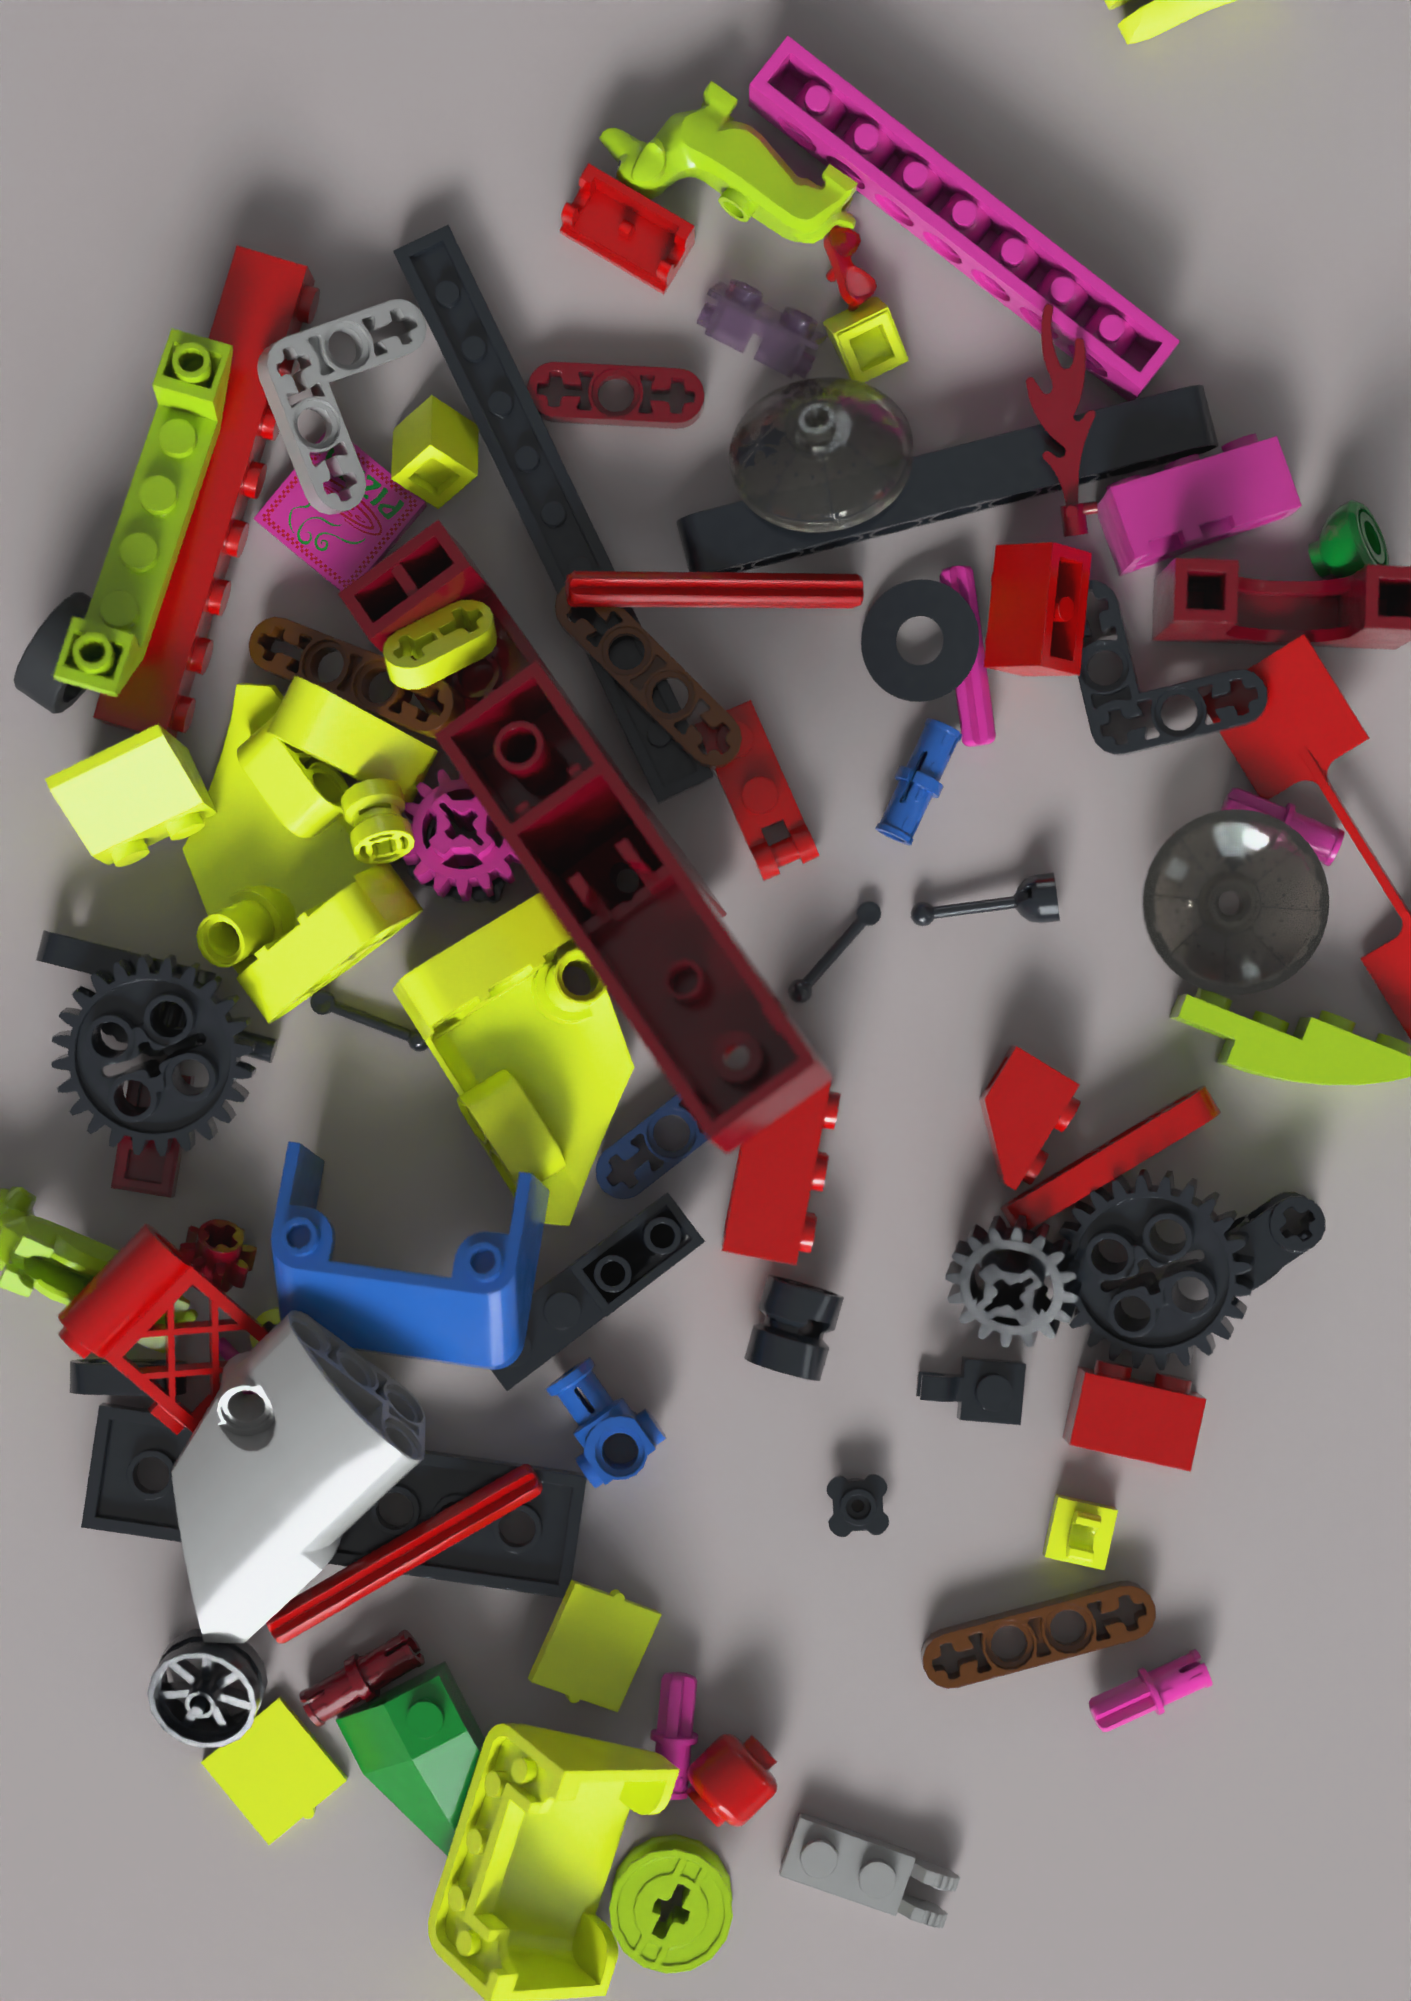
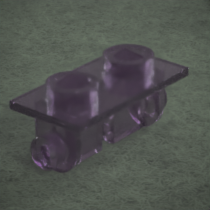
M731 279L728 285L719 281L709 289L707 295L718 300V304L715 306L707 301L696 323L706 328V336L744 353L754 333L763 338L754 360L786 375L790 379L795 374L806 379L816 359L815 356L806 352L808 347L817 351L828 338L827 335L815 330L818 322L814 318L791 307H785L782 313L761 302L764 296L761 291L736 279Z

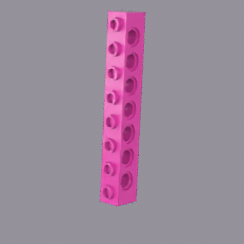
M787 36L749 84L748 106L823 165L827 167L831 164L857 182L856 190L1040 334L1044 306L1051 304L1054 307L1052 317L1053 343L1071 358H1074L1075 340L1082 338L1085 341L1086 369L1126 401L1136 400L1180 342L1170 332L791 37Z

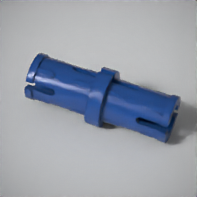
M931 718L926 719L925 727L907 765L899 766L894 776L898 781L897 787L880 823H877L875 828L886 837L909 846L913 843V837L931 798H939L944 786L939 781L958 741L963 736L955 728Z

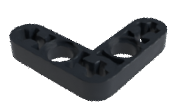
M1089 580L1088 592H1093L1098 601H1108V609L1099 613L1102 632L1106 634L1115 628L1117 633V640H1097L1082 649L1080 676H1078L1090 731L1095 743L1102 750L1113 755H1129L1247 726L1256 722L1264 714L1268 705V691L1261 678L1245 669L1230 670L1140 693L1121 607L1116 594L1105 583ZM1085 619L1084 637H1093L1090 623ZM1101 651L1116 653L1120 656L1123 663L1121 677L1111 685L1101 686L1095 684L1088 674L1090 659ZM1235 681H1242L1248 690H1257L1258 699L1249 702V713L1238 715L1234 706L1218 708L1215 711L1220 718V722L1207 725V705L1199 692L1201 688L1213 686V699L1231 694V683ZM1176 695L1190 697L1197 707L1195 722L1185 730L1170 729L1162 719L1164 703ZM1152 701L1151 719L1160 734L1159 737L1147 740L1148 728L1146 726L1127 732L1128 742L1123 745H1118L1115 737L1103 735L1102 727L1111 723L1112 712L1121 710V714L1125 719L1143 717L1144 713L1139 705Z

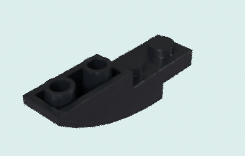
M668 1192L533 1292L525 1344L520 1356L515 1362L505 1368L491 1370L506 1391H509L604 1317L609 1316L705 1242Z

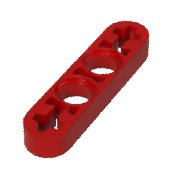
M1201 1086L1005 1203L1000 1209L1011 1228L1015 1226L1019 1215L1026 1216L1027 1230L1089 1195L1093 1190L1099 1189L1217 1117L1221 1111L1206 1086Z

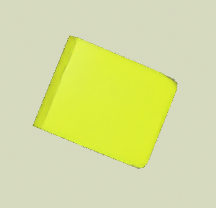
M878 297L869 298L855 311L847 309L823 322L832 345L854 387L909 361L890 310Z

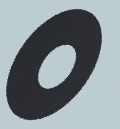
M925 579L903 582L881 595L868 612L861 634L863 660L873 680L890 695L911 702L935 700L956 689L970 673L979 648L977 621L967 601L951 587L937 581ZM916 616H924L934 620L943 633V647L940 654L932 662L925 665H913L905 661L899 654L896 645L897 633L902 624Z

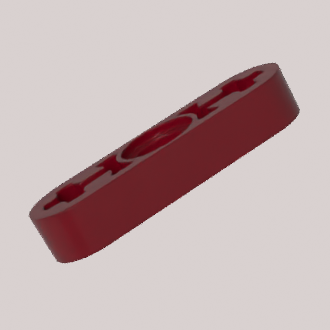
M548 362L533 371L527 385V389L541 418L556 423L681 429L695 423L704 409V389L701 381L695 374L682 368ZM559 377L562 378L565 389L582 391L580 378H592L588 389L591 410H579L582 404L581 396H564L560 400L559 407L549 406L547 396L538 394L539 388H548L551 378ZM613 379L626 381L634 391V399L631 405L619 412L607 410L598 399L601 387L607 381ZM641 381H653L651 394L656 395L670 394L672 384L684 385L685 395L694 396V402L684 403L682 413L675 414L670 412L668 402L650 400L652 413H640L644 403Z

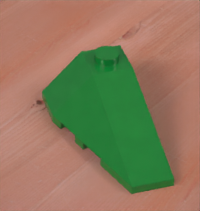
M444 1661L386 1691L373 1701L365 1702L338 1716L336 1722L363 1775L448 1856L485 1738Z

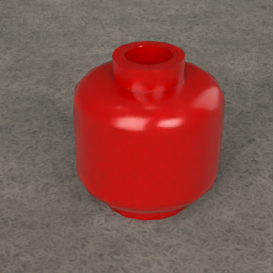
M723 1734L689 1766L687 1776L692 1786L685 1792L704 1815L718 1828L725 1822L731 1826L740 1827L746 1824L777 1792V1781L769 1771L777 1763V1760L753 1735L743 1743L735 1735Z

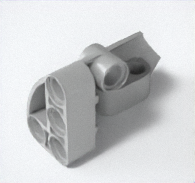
M300 1311L289 1312L251 1352L237 1354L228 1360L223 1368L221 1388L172 1466L173 1490L183 1553L204 1642L245 1643L329 1563L340 1544L341 1535L417 1465L425 1454L426 1417L421 1404L414 1395L313 1318ZM249 1390L257 1394H243L239 1391Z

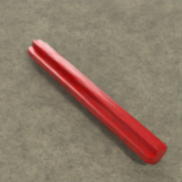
M574 571L566 577L565 595L567 604L572 607L853 609L863 602L864 585L860 575L850 573Z
M529 1464L517 1467L292 1598L266 1622L268 1630L279 1644L293 1639L540 1495L543 1487L538 1475Z

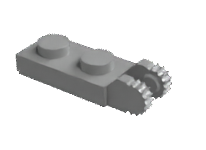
M799 1813L779 1870L781 1877L896 1916L898 1912L910 1920L937 1928L944 1927L948 1913L935 1903L904 1894L909 1877L911 1876L938 1890L951 1892L956 1891L960 1880L959 1875L955 1872L916 1858L913 1851L804 1813Z

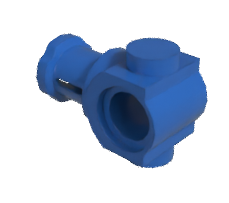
M588 1357L557 1378L545 1390L550 1396L559 1397L578 1424L573 1435L583 1447L584 1452L577 1456L575 1460L594 1488H598L603 1483L607 1485L612 1480H626L637 1475L644 1467L648 1455L655 1451L656 1446L667 1438L646 1408L637 1414L630 1409L623 1398L616 1400L611 1398L592 1371L595 1363L591 1357ZM577 1387L581 1389V1391H582L583 1394L586 1396V1398H587L588 1401L591 1403V1405L593 1406L594 1409H592V1408L589 1406V1404L586 1402V1400L584 1399V1397L581 1395V1393L579 1392V1390L577 1389ZM615 1433L630 1435L637 1443L638 1454L627 1463H616L606 1456L603 1445L604 1441Z

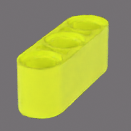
M294 676L267 730V733L359 782L376 778L391 779L397 782L402 789L405 802L413 803L418 793L416 786L420 782L423 783L438 753L437 750L298 676Z

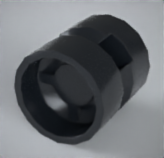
M768 1275L759 1304V1309L765 1315V1320L762 1323L753 1325L744 1359L780 1373L820 1381L829 1351V1346L824 1342L823 1336L825 1333L835 1330L844 1297L809 1284Z

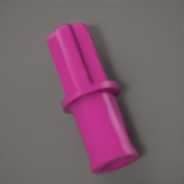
M1238 787L1232 788L1229 791L1220 811V818L1226 823L1239 818L1237 815L1241 816V814L1232 813L1246 812L1243 813V818L1250 822L1251 825L1245 831L1259 826L1256 834L1269 840L1270 848L1276 850L1281 845L1309 857L1312 855L1313 859L1321 861L1326 866H1330L1334 861L1345 834L1344 830L1335 829L1296 812L1295 804L1288 803L1284 807Z
M1193 1649L1188 1654L1149 1672L1142 1667L1137 1670L1138 1677L1092 1697L1088 1703L1096 1725L1102 1732H1109L1152 1711H1155L1157 1715L1165 1713L1164 1706L1198 1690L1211 1687L1213 1685L1212 1679L1205 1663L1200 1664L1199 1662L1202 1660L1199 1652Z
M669 1672L662 1676L657 1728L651 1730L650 1739L656 1742L655 1752L664 1756L680 1769L670 1800H683L689 1797L685 1792L688 1789L689 1782L687 1770L690 1766L692 1745L697 1744L699 1735L693 1732L697 1679L695 1676L684 1672Z

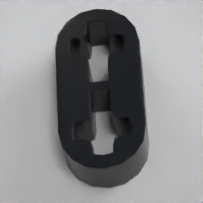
M104 1358L70 1361V1393L148 1396ZM130 1359L139 1368L166 1365V1359ZM175 1360V1365L187 1364V1361ZM187 1376L175 1377L176 1395L186 1394ZM166 1378L153 1379L166 1390Z

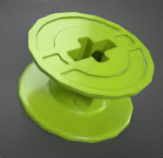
M678 1834L656 1836L632 1848L617 1867L609 1904L612 1932L623 1952L643 1968L665 1974L691 1971L711 1960L727 1940L733 1918L730 1876L719 1856L701 1841ZM677 1885H684L682 1907L675 1905L671 1909L666 1921H659L661 1900L668 1901L672 1897Z

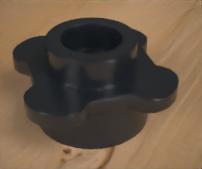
M869 1474L865 1479H846L844 1476H836L829 1481L826 1491L833 1504V1515L828 1521L832 1533L839 1537H846L852 1531H868L872 1535H880L888 1528L889 1518L883 1512V1496L887 1492V1484L881 1476ZM855 1500H861L864 1503V1507L860 1511H855L852 1508V1503Z

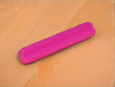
M951 566L941 571L939 576L940 583L951 587L967 601L975 615L979 630V648L975 663L965 680L955 689L960 729L963 735L962 742L965 746L969 747L983 746L995 741L996 732L987 668L984 667L985 652L974 573L971 566Z

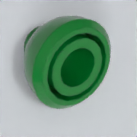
M1350 500L1337 508L1324 523L1319 539L1308 546L1312 565L1317 574L1322 578L1331 574L1337 578L1348 577L1366 565H1389L1387 547L1377 521L1364 504L1355 500Z

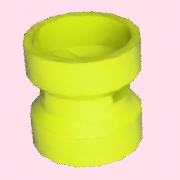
M384 778L368 779L356 783L345 791L341 797V806L345 820L354 828L350 834V842L353 854L358 861L365 864H384L398 860L411 851L414 847L415 839L411 824L406 818L402 817V813L405 810V800L402 789L397 782Z

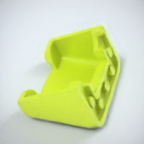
M502 1723L495 1725L488 1732L484 1740L428 1919V1935L432 1948L437 1955L485 2001H541L606 1996L618 1959V1944L611 1929L596 1915L628 1813L631 1809L640 1815L659 1814L665 1809L671 1798L680 1769L661 1754L650 1750L524 1723Z

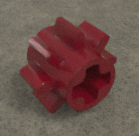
M213 1219L203 1223L200 1228L192 1225L188 1227L186 1241L180 1244L179 1251L191 1264L222 1291L227 1293L233 1286L239 1289L245 1287L247 1273L253 1270L257 1247L243 1245L245 1229L239 1228L236 1224L227 1220ZM193 1284L190 1286V1287H194L196 1290L200 1291V1290H199L198 1288H196Z

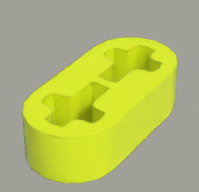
M460 600L396 631L388 637L383 649L390 680L401 688L421 689L484 658L496 646L497 634L493 614L490 608L482 602Z

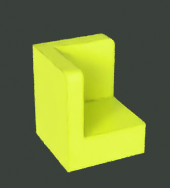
M431 395L399 423L393 431L391 480L435 508L440 509L478 476L479 430L476 424Z

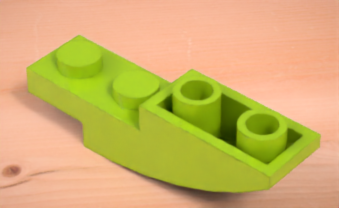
M1198 988L1195 997L1188 994L1178 995L1169 1016L1171 1019L1224 1039L1225 1042L1217 1063L1249 1074L1280 1081L1315 1085H1365L1411 1077V1044L1382 1033H1378L1375 1042L1353 1033L1356 1025L1355 1022L1321 1010L1318 1019L1300 1017L1293 1036L1286 1034L1290 1023L1255 1010L1251 1020L1229 1011L1232 1000L1209 990Z

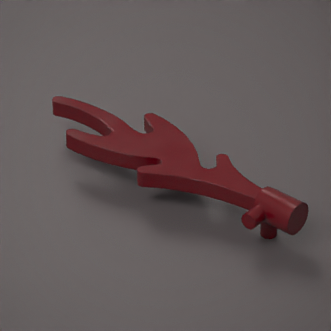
M1046 304L1042 315L1041 340L1043 357L1053 389L1048 394L1043 393L1033 377L1026 379V386L1032 408L1038 420L1053 439L1066 450L1063 457H1057L1052 452L1045 451L1043 459L1052 467L1062 487L1066 504L1060 506L1063 537L1088 534L1086 515L1098 513L1097 501L1079 503L1081 457L1087 435L1096 417V412L1089 410L1080 421L1074 418L1080 404L1085 381V341L1082 338L1075 340L1072 365L1067 369L1063 368L1056 355L1052 337L1054 307L1051 304Z

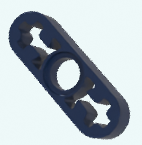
M678 1093L601 1154L596 1164V1178L599 1186L605 1193L618 1199H629L637 1196L709 1140L704 1132H700L698 1123L692 1114L679 1105L682 1099ZM667 1115L681 1117L686 1121L690 1129V1137L687 1144L676 1151L662 1149L654 1139L656 1123ZM643 1134L648 1149L656 1157L663 1160L664 1164L658 1169L653 1170L648 1159L635 1170L634 1174L638 1182L634 1186L629 1187L624 1181L613 1185L607 1177L613 1170L609 1160L617 1154L624 1161L634 1156L641 1149L632 1144L631 1140L637 1135Z

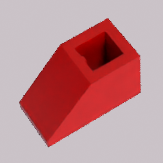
M1010 1046L979 1097L999 1181L1015 1191L1021 1181L1029 1185L1034 1182L1049 1156V1153L1041 1148L1054 1128L1061 1133L1067 1128L1081 1104L1080 1100L1073 1097L1080 1084L1017 1046Z

